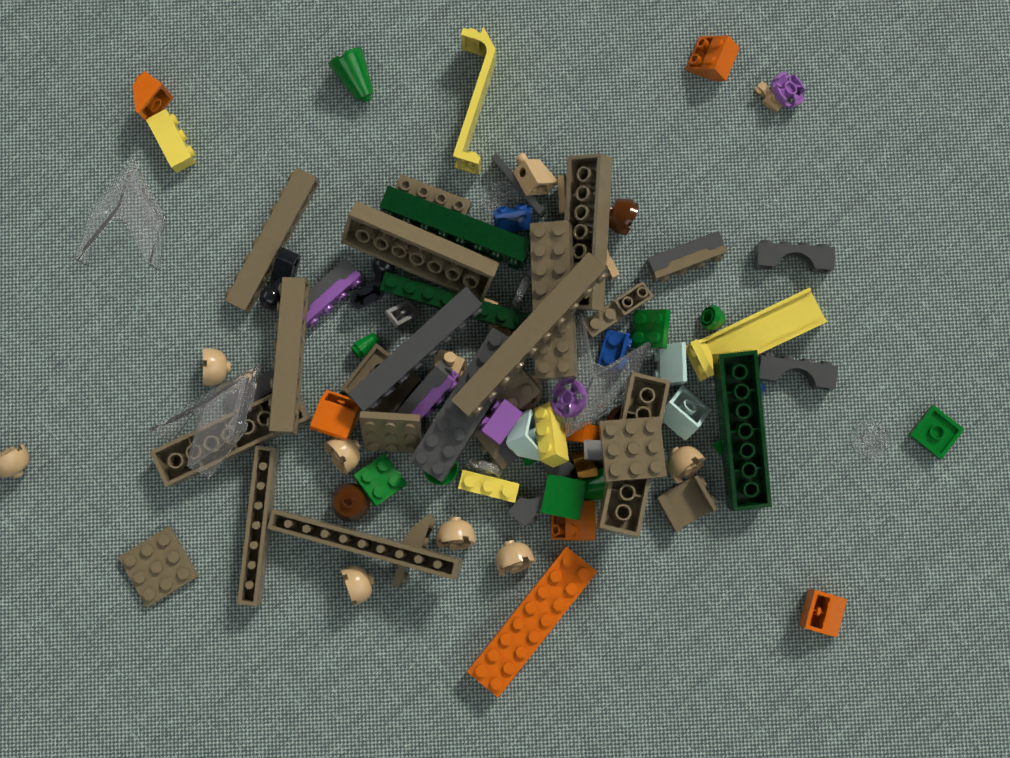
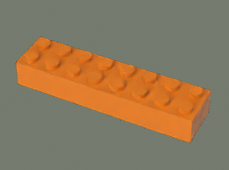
M565 546L469 666L467 673L496 697H499L597 571Z

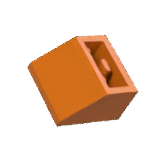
M729 35L699 36L685 69L711 81H726L740 47Z
M326 390L319 400L309 429L347 441L359 420L361 408L352 398Z
M583 501L580 521L551 515V539L596 540V501Z
M808 588L798 626L825 635L838 637L847 599Z

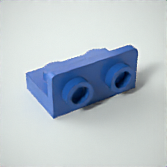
M521 203L513 208L501 206L492 211L494 226L509 232L530 229V223H532V209L530 205Z
M609 329L606 330L597 367L619 372L621 368H625L627 357H624L625 351L630 349L632 339L629 338L630 333L626 332L624 334Z

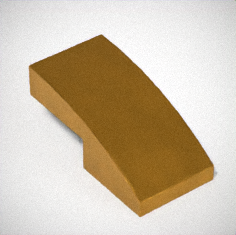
M584 451L571 453L578 479L598 475L595 463L584 460Z

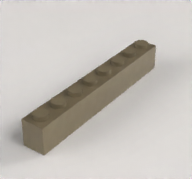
M297 167L294 172L290 173L286 188L280 191L279 201L272 206L271 215L268 221L263 223L259 238H255L251 253L247 254L244 258V266L241 271L239 270L236 273L233 286L225 294L226 302L250 314L260 292L273 271L278 251L282 247H286L320 183L317 177Z
M282 277V283L279 284V294L281 295L280 302L277 303L279 321H276L275 330L278 333L277 340H274L276 356L272 360L274 378H271L270 387L273 390L272 397L269 398L271 414L267 418V428L273 434L297 435L310 286L306 278Z
M255 446L237 605L259 606L262 604L270 529H267L273 509L279 448Z

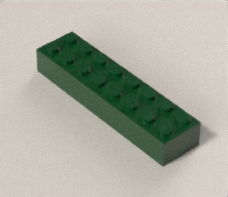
M391 186L387 187L379 206L382 212L423 230H430L441 238L481 255L491 257L490 259L499 262V264L501 262L507 263L508 267L514 270L524 269L531 251L530 239Z
M743 350L712 354L727 508L732 511L772 507L758 351Z

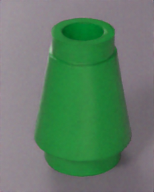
M372 332L353 342L350 348L358 359L365 358L374 345L379 342V339Z

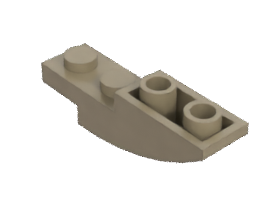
M642 281L605 306L604 311H597L582 321L580 325L589 338L592 339L652 299L654 295L644 281Z
M429 514L420 520L409 531L402 542L426 549L429 538H427L428 531H433L436 520L433 519L434 515ZM394 564L398 568L392 585L400 587L401 584L406 583L409 573L406 572L407 567Z

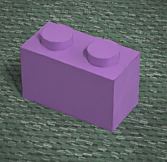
M506 399L496 400L490 408L492 410L488 417L484 416L479 423L480 428L477 430L496 445L502 443L523 414Z

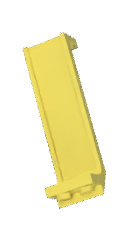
M484 27L481 33L473 28H463L461 32L462 50L480 55L485 59L453 154V158H457L454 168L480 175L482 169L481 157L475 152L468 151L496 66V49Z
M809 287L705 338L696 339L686 345V354L699 381L714 376L712 354L757 350L759 355L825 324L827 320L824 318L811 292V288Z

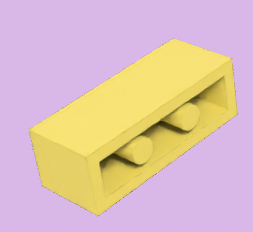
M165 109L146 119L169 165L176 173L197 163L194 159L196 154L191 145L187 146L185 142L187 136L182 129L179 130L177 127L179 121L174 113L170 114Z
M550 402L534 408L540 461L553 468L569 462L563 416H559L553 410Z
M462 470L458 489L515 503L520 484Z

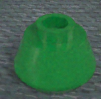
M709 305L703 310L700 317L703 328L705 330H715L724 325L725 314L718 306Z

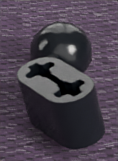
M283 247L278 251L271 274L274 282L272 286L264 288L259 296L260 303L264 308L269 310L277 309V303L280 302L281 298L279 284L282 283V277L296 276L301 255Z
M375 257L372 261V270L375 273L373 283L352 294L350 298L352 307L362 309L381 299L385 294L384 292H379V296L375 293L365 297L361 305L359 302H354L356 295L360 298L370 294L373 287L380 289L385 271L393 274L396 266Z

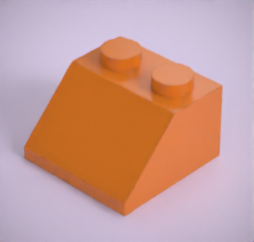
M146 71L138 75L135 83L132 85L135 111L146 123L147 118L163 111L174 98L161 82Z

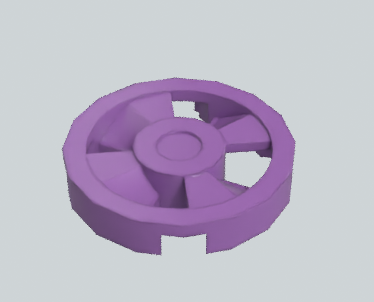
M781 72L772 80V93L781 105L788 108L797 107L805 100V97H803L805 87L796 75L789 76L787 75L788 72ZM792 97L794 103H787V98Z
M564 379L558 382L552 390L554 396L553 401L551 400V406L559 416L572 418L580 414L584 409L587 401V392L584 385L579 381ZM572 383L571 391L565 390L566 384ZM577 393L582 394V400L577 399Z

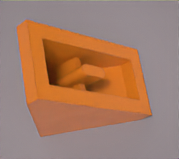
M565 421L566 441L584 444V440H600L599 426Z

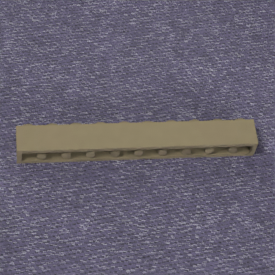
M588 252L451 401L468 417H477L484 409L482 406L487 401L491 402L496 397V391L501 386L505 387L510 382V376L514 372L518 373L525 364L523 362L528 357L532 358L539 350L537 347L542 342L546 343L551 338V332L556 327L560 328L566 321L565 317L569 313L573 314L580 306L578 303L583 298L587 299L593 292L592 288L596 283L601 284L605 280L607 268Z
M272 509L267 527L270 530L453 580L459 579L464 560L284 510Z

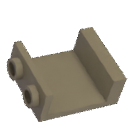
M695 475L655 497L673 532H678L687 524L711 511L717 510L715 506L717 501L712 494H708L706 490L708 486L703 477L699 478L698 475Z

